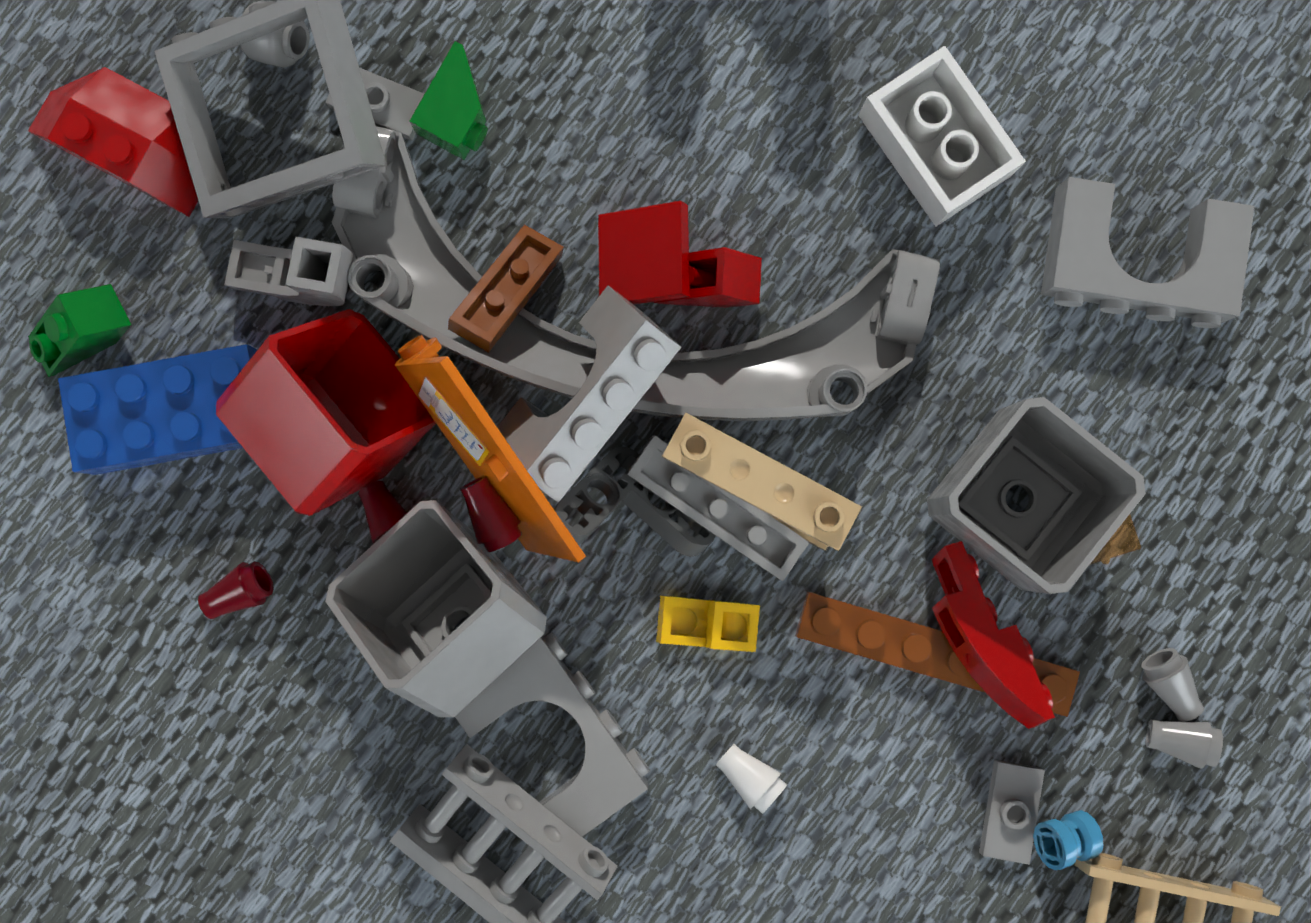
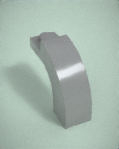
M295 237L293 249L234 240L224 285L231 289L274 296L280 300L295 303L340 306L345 302L348 288V270L353 263L354 254L341 244Z

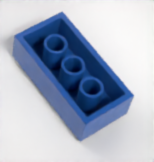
M245 344L58 378L72 471L98 475L243 448L217 417L216 404L217 400L258 349Z

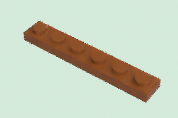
M807 592L795 637L986 693L958 659L942 631ZM1034 658L1033 666L1040 682H1043L1048 687L1051 693L1053 713L1068 717L1080 671Z

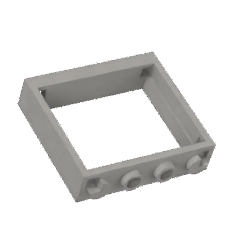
M340 0L259 2L248 8V14L238 18L223 17L213 20L209 23L210 29L200 33L188 32L176 35L171 39L172 44L154 51L204 218H233L387 165ZM308 18L345 148L231 188L194 63Z

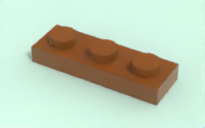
M524 224L450 316L448 330L489 353L562 258L564 247Z

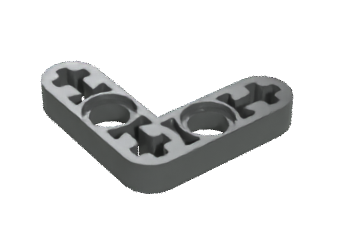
M616 447L611 450L554 508L578 545L582 544L621 502L629 507L676 551L685 556H698L715 538L714 534L665 500L666 510L654 507L648 499V493L653 492L626 473L618 481L611 476L620 467L628 472L639 456L636 451L627 447ZM594 487L602 491L607 498V504H600L592 500L587 488ZM578 509L584 516L577 524L571 527L566 523V520ZM674 514L679 516L676 521L671 519ZM689 528L696 533L695 537L689 534Z

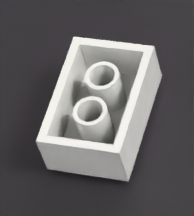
M943 46L869 95L858 115L935 227L1010 178L1026 162L946 46Z

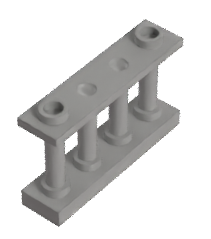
M468 744L463 747L441 774L453 785L434 809L430 812L419 804L390 840L393 845L489 923H566L559 917V914L583 889L598 900L603 895L618 866L602 850L590 844L497 769L487 757L476 752ZM468 796L491 814L469 842L465 841L446 825ZM507 827L529 846L505 873L483 854ZM545 858L567 877L547 900L542 903L523 888L521 884Z

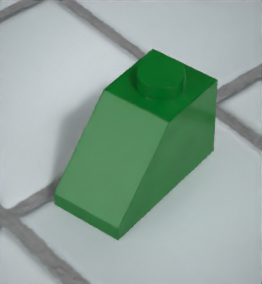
M455 41L409 122L417 135L465 160L470 149L477 151L486 137L488 127L485 126L486 118L464 46Z

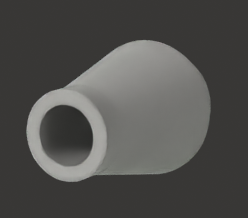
M1166 648L1149 655L1142 662L1141 667L1144 670L1143 680L1174 712L1179 721H1190L1203 713L1204 706L1199 699L1190 666L1185 656L1179 655L1174 648Z
M1151 719L1148 723L1145 745L1148 748L1159 750L1203 769L1205 765L1216 767L1219 763L1223 747V733L1221 729L1212 728L1210 722H1169Z

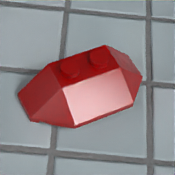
M106 67L50 91L28 132L190 217L198 203V197L172 109L167 99Z

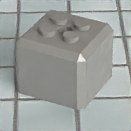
M1040 397L1025 399L999 409L929 496L927 505L929 517L959 541H962L965 546L1017 588L1024 591L1054 594L1068 592L1146 492L1143 475L1048 399ZM1014 485L1024 488L1029 497L1027 507L1021 512L1013 511L1006 502L1007 491Z
M436 500L420 501L329 584L325 600L383 686L437 717L454 718L544 635L547 619L546 615L494 552H487L483 544H477L474 531ZM468 617L458 628L455 629L456 624L462 618Z

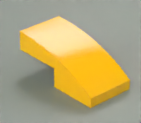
M660 595L656 642L660 644L756 652L760 605Z

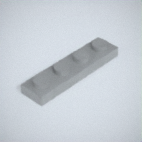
M652 435L626 474L770 574L784 581L809 542L768 513L663 458L662 455L668 444L657 436Z

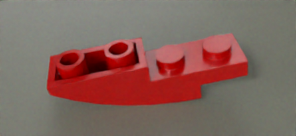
M959 541L945 545L931 559L945 593V596L932 607V610L954 653L986 694L1005 712L1028 729L1037 727L1055 718L1052 711L1053 700L1048 687L1043 682H1040L1033 666V651L1028 640L1020 635L1017 625L998 629L995 606L988 597H985L978 581V565L974 557L969 553L967 554L963 542Z

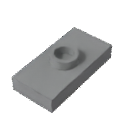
M359 68L375 125L401 132L404 138L413 141L416 132L409 120L423 98L424 93ZM329 93L325 103L334 110Z
M994 759L979 853L982 856L1030 865L1034 841L1033 833L1037 822L1045 770L1039 767Z

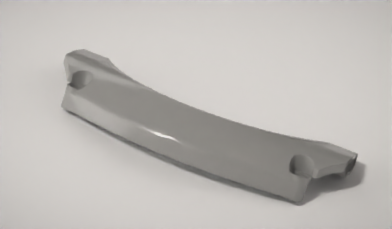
M376 126L387 165L336 182L333 185L332 199L336 210L332 224L341 244L354 254L353 263L348 270L350 288L366 303L419 335H423L428 340L436 337L442 347L450 352L509 378L564 397L573 398L586 381L594 364L596 356V342L594 340L565 331L536 317L524 308L489 353L448 330L450 316L482 276L455 248L435 218L421 190L402 133ZM892 249L853 289L822 311L788 329L756 341L722 349L677 353L631 412L683 418L686 412L697 419L724 421L788 420L847 415L864 402L868 393L914 360L916 345L922 341L928 323L940 269V260ZM375 271L384 272L385 281L382 287L373 292L365 291L364 282L367 276ZM843 381L852 388L853 399L850 404L841 405L832 399L830 394L832 382Z

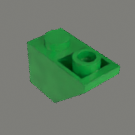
M111 284L63 293L56 296L28 336L29 347L34 359L42 364L47 376L51 377L113 346L132 324Z

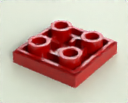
M680 200L598 215L599 296L607 286H610L633 305L690 297L688 205Z

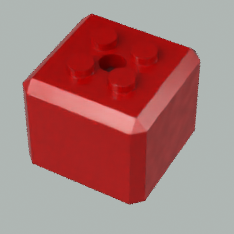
M351 309L269 335L217 400L216 404L217 417L293 510L298 514L308 516L384 478L436 424L395 366L400 358L368 319Z

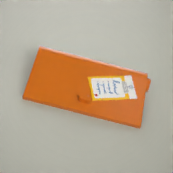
M420 335L403 345L398 350L401 358L396 362L395 366L474 478L487 476L490 484L521 520L518 527L522 535L518 540L525 550L578 563L584 559L586 555L448 356L440 357L437 354L442 348L438 339L434 337L426 341L423 335Z

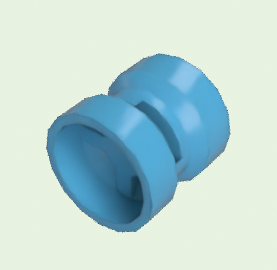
M1082 810L1065 814L1061 820L1051 819L1038 823L1033 833L1037 854L1042 862L1053 870L1070 867L1076 862V859L1087 861L1098 857L1102 853L1104 846L1103 835L1099 825L1089 813Z

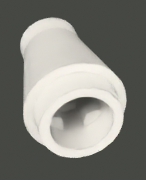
M735 744L729 748L716 764L729 779L750 810L754 806L762 814L787 786L779 778L780 772L742 751Z

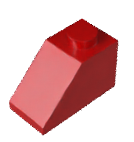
M727 247L689 252L690 297L656 301L654 303L723 308L760 304L762 258Z

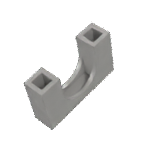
M1068 177L1056 188L1041 295L1055 297V304L1066 307H1080L1083 305V302L1100 304V311L1111 314H1127L1129 309L1146 311L1145 317L1155 321H1173L1175 316L1191 318V325L1200 328H1220L1221 323L1240 316L1255 206L1207 199L1190 209L1185 254L1179 271L1169 282L1148 283L1126 273L1118 265L1111 252L1109 227L1115 184Z
M610 286L605 288L579 322L594 338L596 342V356L592 369L577 394L562 409L550 416L523 397H520L497 427L539 489L557 502L562 499L682 348L640 309Z
M551 632L547 636L542 635L462 709L455 718L469 738H471L513 707L526 702H549L558 705L572 715L583 733L585 741L584 762L578 772L568 782L545 797L540 803L583 837L648 790V780L645 775L650 772V769L635 748L629 752L624 748L617 736L623 733L619 724L607 709L602 713L597 710L590 700L595 691L580 671L572 674L562 660L568 653L554 633Z

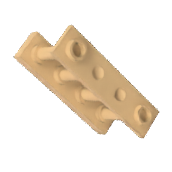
M686 412L662 455L663 458L768 513L810 544L826 551L828 546L837 551L840 550L862 506Z
M1101 853L1098 857L1087 861L1076 859L1075 862L1076 867L1088 876L1094 877L1085 923H1106L1114 881L1140 887L1134 923H1155L1160 891L1187 897L1182 923H1204L1207 901L1233 906L1231 923H1252L1254 911L1275 916L1280 914L1281 906L1263 897V889L1251 884L1233 881L1232 888L1230 889L1122 866L1123 859L1106 853Z

